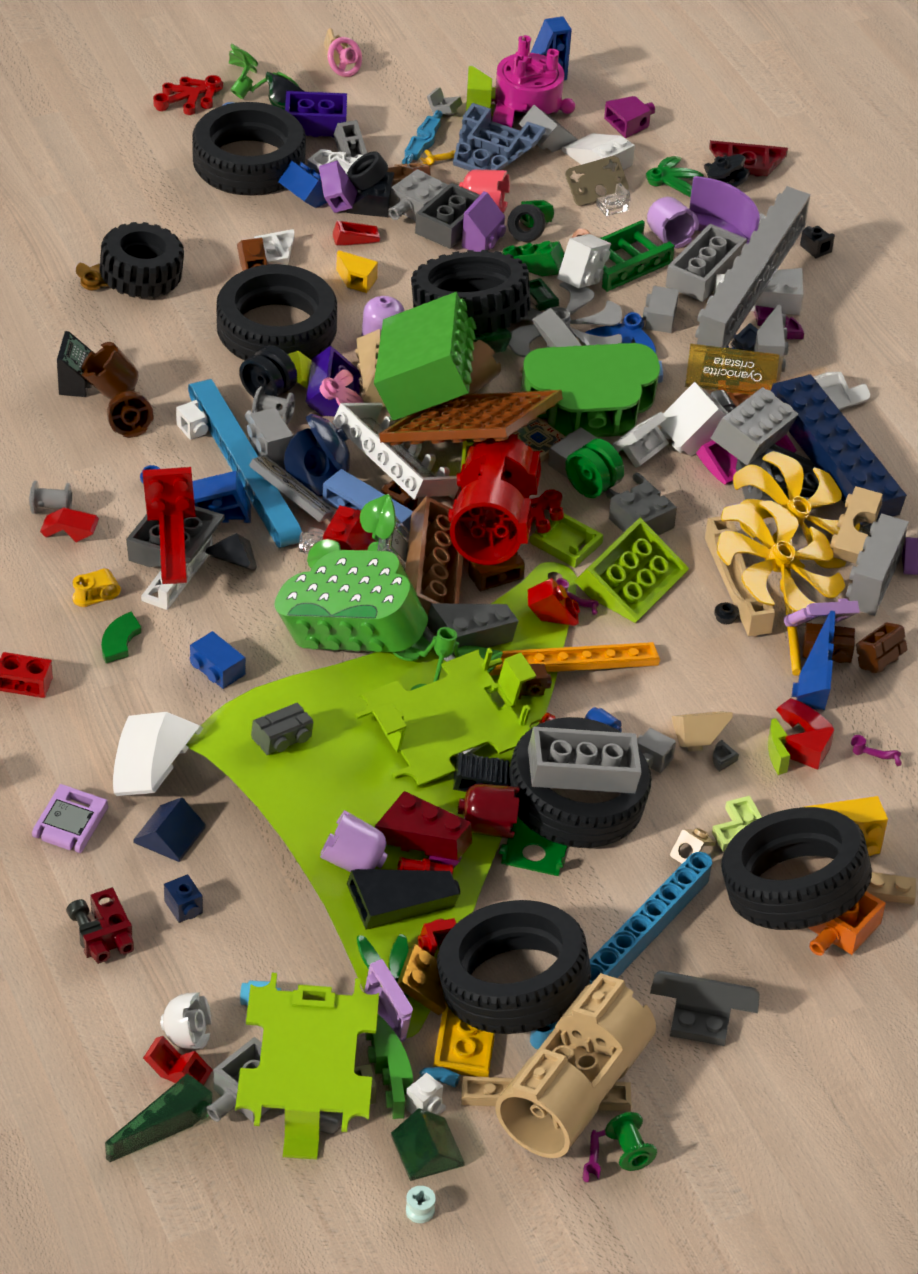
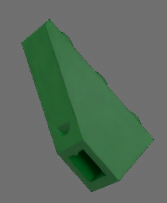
M544 241L540 244L527 243L517 247L511 245L503 249L502 255L510 254L514 256V259L519 258L522 260V264L525 263L530 273L543 277L559 274L565 253L560 241Z

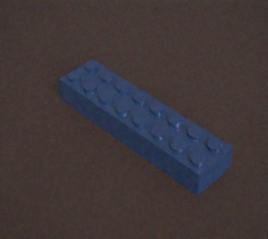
M809 374L773 383L771 392L774 393L775 397L789 404L799 414L789 429V433L814 465L831 475L842 493L841 500L844 504L848 494H853L854 488L857 486L883 494L882 506L877 520H879L881 513L892 517L900 515L907 496L814 377ZM861 522L860 524L865 525L868 524V522Z

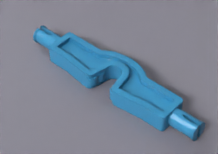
M436 110L433 116H427L424 122L417 128V136L411 137L405 149V158L402 160V164H409L413 160L417 161L424 150L434 144L435 134L440 127V120L443 116L440 110L439 112Z

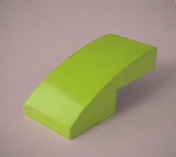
M774 718L771 719L768 752L775 771L778 775L787 773L790 754L784 747L785 739L788 735L778 720Z

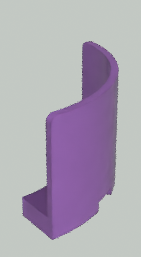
M693 177L689 209L697 215L699 220L698 231H703L709 224H712L746 238L748 244L753 231H757L759 227L760 215L755 203L744 192L730 184L706 177Z

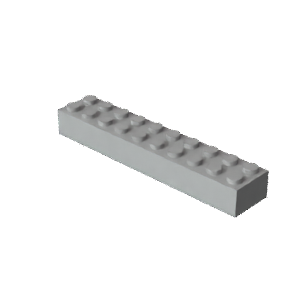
M787 186L782 194L779 193L777 195L775 205H771L768 209L767 217L761 219L758 230L753 231L750 242L748 244L745 243L740 257L737 256L732 269L727 270L724 281L718 283L714 296L711 295L707 301L706 308L700 310L697 319L700 325L695 334V337L698 338L697 348L718 356L723 354L805 228L811 194Z

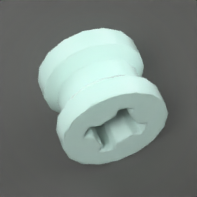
M415 1186L408 1191L406 1196V1215L412 1222L426 1223L435 1214V1194L429 1187Z

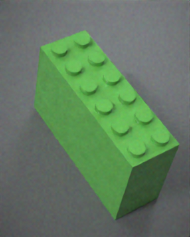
M457 292L383 319L374 385L393 421L469 393V385L472 383L470 374L473 372L471 362L474 361L472 351H474L473 340H475L474 330H476V324L474 319L468 316L466 303L463 298H459Z

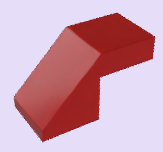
M61 508L46 515L40 532L45 537H49L64 530L75 542H78L94 534L99 518L97 515Z
M164 1036L156 1037L143 1057L161 1078L196 1092L201 1090L213 1071L196 1051L181 1055Z

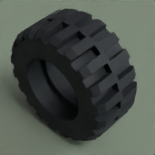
M131 222L128 225L121 224L118 228L111 229L101 243L99 267L101 277L113 290L117 289V292L120 294H128L129 297L135 298V296H139L141 298H148L152 296L155 298L159 297L160 294H168L181 281L184 247L175 234H172L167 228H161L160 225H150L147 222L137 224V222Z

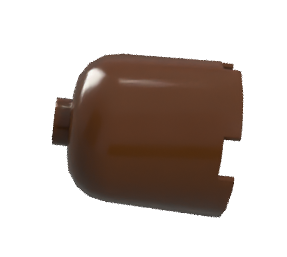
M113 342L101 344L102 349L97 353L91 351L85 358L81 369L84 371L82 376L105 397L112 399L122 391L135 390L139 377L138 370Z

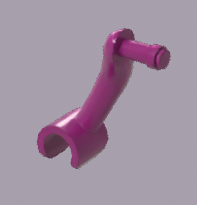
M563 578L557 579V584L565 588L571 600H575L582 607L592 608L593 615L598 613V601L576 596L568 591L569 582Z
M854 735L852 737L851 745L854 746V754L861 755L866 753L881 759H895L896 766H901L900 751L873 749L865 746L866 739L863 736Z
M593 1129L591 1132L589 1162L583 1168L582 1178L584 1182H589V1173L595 1174L597 1179L600 1178L601 1167L598 1164L599 1137L606 1135L605 1129L599 1132Z

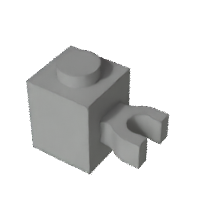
M649 728L644 735H640L637 738L638 748L645 756L649 769L651 768L661 773L674 758L676 740L652 728Z

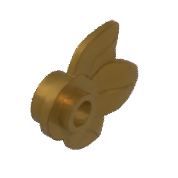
M80 262L76 266V274L81 278L80 284L85 289L93 291L101 286H108L101 277L100 263L89 267Z

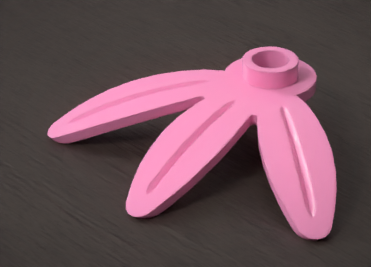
M341 370L334 379L330 377L325 378L320 385L321 394L328 400L336 399L339 406L340 403H364L363 399L355 391L346 388V386L353 382V376L348 370Z

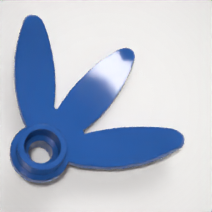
M635 312L628 313L624 317L622 324L597 327L585 332L601 337L621 334L623 344L632 343L634 339L635 343L646 345L656 353L653 341L642 330L644 327L643 318Z

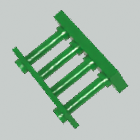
M643 220L601 237L600 239L611 243L609 259L616 264L610 268L604 265L602 288L608 292L669 265L673 261L675 246L671 242L657 246L643 235L645 225ZM638 241L649 251L640 253L631 244ZM622 248L633 258L625 261L614 251Z

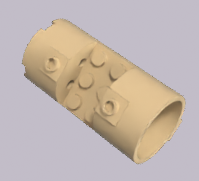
M600 973L592 984L585 986L537 1052L528 1059L497 1099L495 1110L501 1126L514 1141L528 1151L546 1158L564 1156L599 1109V1104L616 1081L624 1077L654 1037L656 1022L647 1004L642 1007L632 997L634 992L625 986L624 980Z

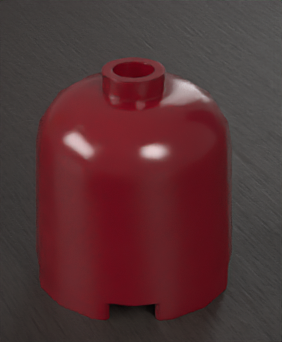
M475 784L466 791L464 799L459 798L457 814H462L463 819L471 822L473 833L513 839L515 831H510V828H513V823H517L519 798L514 797V795L519 793V787Z

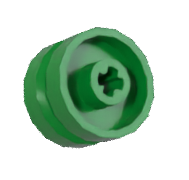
M595 438L583 445L582 448L568 455L565 461V470L569 481L580 494L587 498L600 496L609 488L621 482L624 477L622 458L617 450L603 439Z

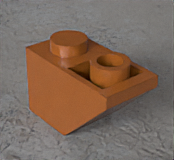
M262 237L241 240L237 243L240 265L243 271L252 267L267 265Z

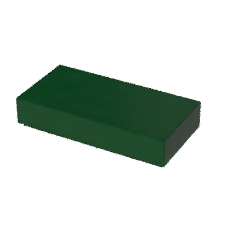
M541 278L529 281L530 300L539 311L559 306L558 297Z

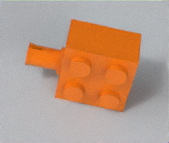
M866 891L855 906L841 916L826 923L809 927L810 930L818 934L810 942L809 947L811 951L821 956L832 944H835L853 955L881 924L886 903Z

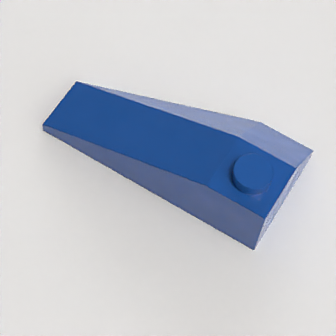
M830 611L800 672L798 683L793 682L791 697H795L797 701L806 704L812 709L825 710L831 690L832 653L834 649V644L831 643L834 638L835 611Z

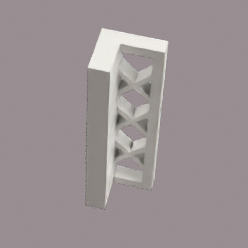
M212 535L193 560L186 563L187 583L162 584L160 571L141 595V601L168 610L209 556L205 551L206 548L212 546ZM158 592V598L151 595Z

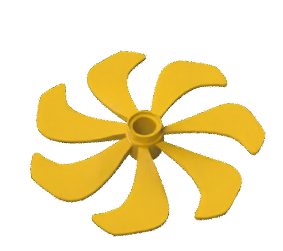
M769 452L762 459L779 468L786 482L788 497L774 478L757 465H747L733 475L736 490L749 485L754 486L768 494L780 506L793 513L798 520V525H801L808 545L812 542V535L804 523L805 519L833 535H838L840 530L837 527L839 520H828L809 515L812 508L835 504L841 500L842 493L829 473L813 468L819 485L814 495L808 500L800 496L804 479L802 466L794 458L779 452ZM746 499L740 503L753 508L762 519L774 518L768 511L758 505L763 500ZM740 523L741 528L752 538L756 537L753 532ZM860 523L855 526L857 531L860 529ZM777 531L772 536L775 544L777 542ZM834 557L828 562L814 560L819 566L827 569L844 567L847 562ZM793 559L792 563L802 569L805 568V565L799 559Z
M762 501L758 504L775 519L777 526L776 544L764 520L753 508L744 504L723 508L721 514L723 522L738 521L742 523L762 543L760 544L741 533L733 531L722 532L718 537L717 554L727 566L731 564L733 556L737 553H747L765 558V561L748 567L742 574L744 586L758 602L774 606L775 603L766 587L768 576L774 571L782 572L785 600L792 610L796 612L806 608L811 603H815L809 600L796 586L786 569L788 566L805 578L827 598H836L844 590L845 582L839 572L833 576L826 577L809 572L792 563L793 559L828 562L833 558L832 548L822 532L810 527L812 542L808 546L795 551L789 541L797 531L798 520L793 513L773 501Z

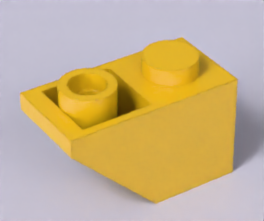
M338 250L336 270L347 288L368 293L377 280L378 262Z

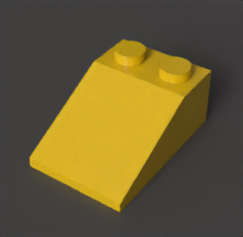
M878 796L805 806L830 809L847 816L862 830L869 856L881 853L888 817Z

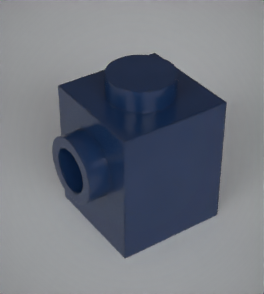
M188 874L164 883V901L179 923L193 919L203 913V896Z

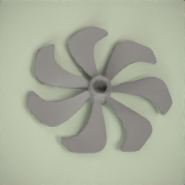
M566 282L560 283L561 287L570 292L569 304L567 308L553 307L551 309L576 338L585 346L622 343L621 334L601 337L570 327V324L618 325L622 320V312L619 305L612 301H607L605 309L601 312L571 320V314L594 299V292L587 287L576 288ZM530 308L525 318L521 317V320L532 321L533 318L542 312ZM535 324L511 331L507 335L506 341L516 355L526 357L531 352L529 344L541 336Z

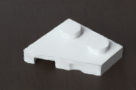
M294 229L254 236V238L262 237L267 265H288L294 241Z

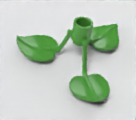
M231 43L232 50L229 51V64L240 66L244 69L230 90L240 99H244L249 91L253 93L256 88L267 82V80L264 78L252 86L253 80L246 75L249 70L257 73L255 67L258 66V62L247 51ZM279 71L277 73H273L275 75H278L289 80L290 82L294 83L299 87V85L287 75Z
M386 494L368 502L361 510L360 522L362 528L368 533H373L372 538L377 541L371 543L368 550L365 551H389L392 553L394 551L391 543L385 540L393 534L396 525L394 504L391 496ZM324 539L317 542L308 553V566L312 569L313 565L322 556L341 550L340 544L332 539Z
M442 627L437 631V636L433 637L431 643L421 636L410 648L393 652V654L406 661H416L420 656L426 657L434 647L436 654L439 656L433 681L435 682L439 680L441 664L444 658L449 657L453 652L455 658L479 649V655L484 659L487 648L477 646H462L458 648L459 642L456 641L457 632L452 628ZM491 649L493 654L490 661L502 657L503 651ZM496 666L489 668L487 670L488 673H490ZM417 684L413 686L411 690L417 689L427 684Z

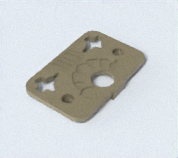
M610 156L567 169L565 173L572 196L578 206L608 200L629 190L627 179L617 156ZM609 160L617 164L615 171H612L611 168L604 169L609 164ZM572 171H575L576 174H584L578 178V182L570 178L573 174ZM597 185L605 187L606 194L604 196H599L596 193Z

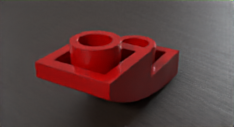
M792 698L776 709L783 720L792 728L800 724L808 732L833 726L817 711Z

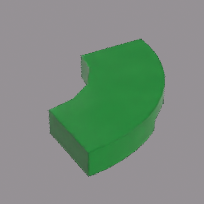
M132 611L115 619L105 630L101 643L102 656L105 663L128 657V643L133 637L142 633L141 626Z

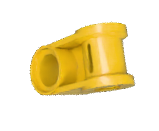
M106 568L78 575L72 582L75 588L72 600L75 605L80 607H88L95 603L115 599L121 592L119 583L112 572Z

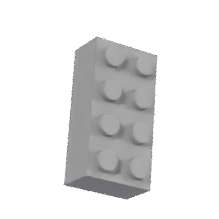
M709 224L668 265L666 287L678 289L680 293L703 302L715 290L716 275L726 274L728 269H732L734 260L737 256L740 257L747 239Z
M762 387L722 417L711 439L745 465H749L788 433L799 414L789 404L775 397L773 392Z
M881 513L878 522H873L870 529L871 537L867 536L863 545V550L865 551L859 552L856 561L858 566H853L849 580H853V583L849 584L846 593L849 601H858L859 611L876 615L902 556L909 521Z
M533 727L528 746L532 787L635 794L641 776L636 734Z

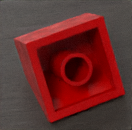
M341 505L323 534V540L332 539L340 544L341 550L365 551L368 550L371 543L377 542L372 538L373 533H368L362 528L360 522L361 511Z

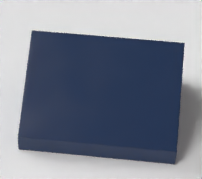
M181 797L160 805L133 839V843L180 862L206 828V824L186 800Z

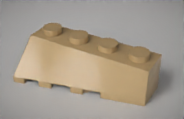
M381 329L357 338L355 352L359 359L357 367L361 374L359 382L363 388L361 396L364 403H382L383 407H386L374 385Z

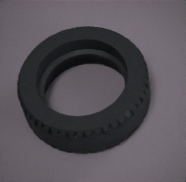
M236 102L222 105L206 113L195 125L192 134L193 165L196 172L206 183L221 191L248 196L273 193L285 188L278 181L291 161L298 165L301 162L305 164V131L292 114L274 105L259 102ZM238 141H259L273 145L278 149L259 156H241L228 153L220 148Z
M281 264L252 267L228 280L217 296L216 314L219 339L231 353L244 361L266 345L277 346L286 354L299 351L312 360V358L327 349L335 339L337 332L336 295L326 281L306 269ZM286 305L298 308L309 314L310 317L293 325L268 326L251 321L243 315L261 306Z
M578 717L552 719L535 726L622 733L602 722ZM533 728L520 738L512 755L508 786L519 787V793L514 795V797L519 798L518 817L531 830L561 845L577 848H594L617 842L637 827L647 803L652 780L649 764L639 748L641 776L635 794L620 793L621 795L606 802L583 803L567 799L550 788L532 787L528 746Z
M818 807L786 809L753 821L732 838L724 851L721 861L727 893L734 910L741 917L757 926L775 930L809 928L841 916L855 906L862 898L872 878L864 834L853 820L837 811ZM823 856L833 859L822 869L800 878L770 880L760 877L765 871L776 864L797 857Z
M504 901L485 906L470 913L456 923L441 943L437 955V967L444 999L448 1008L457 1018L468 1025L491 1033H525L546 1027L560 1020L585 986L590 984L591 980L590 959L583 929L565 911L539 901ZM533 949L557 957L552 966L541 974L516 983H490L471 975L484 961L507 951Z

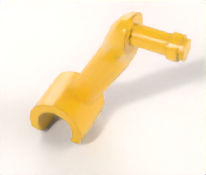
M425 150L428 157H421L420 159L424 164L431 166L435 161L454 158L455 150L437 155H432L429 150Z

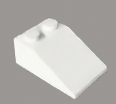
M592 133L562 147V151L581 165L606 157L617 156L623 170L633 166L635 145L620 135ZM609 160V164L604 169L611 168L612 171H615L617 164Z

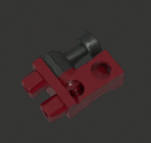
M113 887L90 895L91 913L97 919L91 922L87 916L90 909L85 900L78 899L67 906L66 912L70 919L78 922L80 944L84 948L86 958L92 957L99 964L110 958L109 950L118 948L120 954L123 955L134 951L132 924L128 920ZM109 898V902L99 904L101 899Z

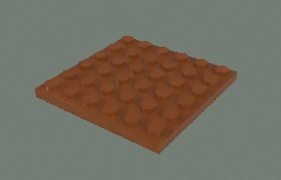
M562 390L465 394L404 417L379 433L380 443L389 442L390 445H399L410 441V444L415 445L424 441H431L432 444H437L445 440H452L453 443L463 442L466 439H473L474 442L485 441L487 438H494L495 441L507 440L511 434L517 433L518 429L527 426L528 422L536 420L538 415L544 414L547 409L555 407V404L563 399Z

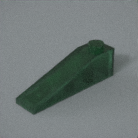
M187 1073L105 1142L106 1160L109 1162L115 1161L188 1129L200 1119L207 1118L209 1115L206 1107L212 1104V1092Z

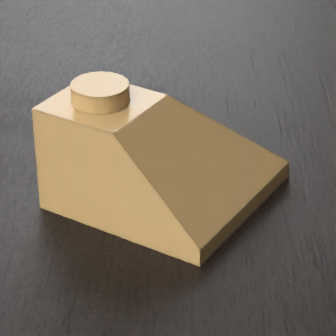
M717 711L671 716L680 747H688V751H701L704 745H711L733 718L732 712Z

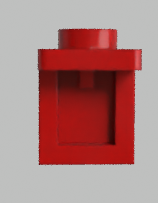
M455 918L447 920L437 919L433 922L425 923L421 934L418 936L419 947L434 956L437 945L442 943L448 932L455 926Z

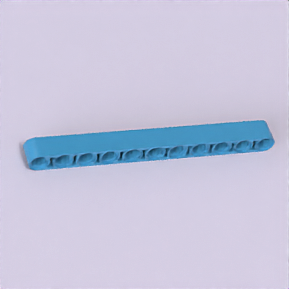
M207 379L189 384L188 392L191 401L197 400L199 402L200 411H203L207 416L208 423L206 425L232 471H237L249 500L277 547L283 548L301 543L303 541L301 527L279 490L249 466L252 459L258 457L213 380Z
M704 852L691 854L590 958V984L593 983L600 973L618 978L707 885L712 867V859L708 854ZM558 1021L530 1032V1043L535 1049L540 1048L554 1030Z

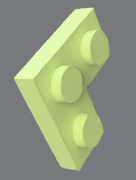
M750 796L726 801L725 809L732 821L713 826L712 834L722 851H725L729 842L740 830L762 817Z

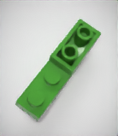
M378 1014L376 1034L365 1033L366 1041L371 1040L372 1045L368 1046L369 1063H374L375 1074H382L383 1085H388L389 1091H385L386 1108H391L393 1119L404 1118L405 1111L404 1095L407 1094V1088L413 1084L412 1069L400 1039L390 1025Z

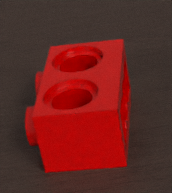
M3 652L0 658V691L39 698L46 697L53 679L52 660Z

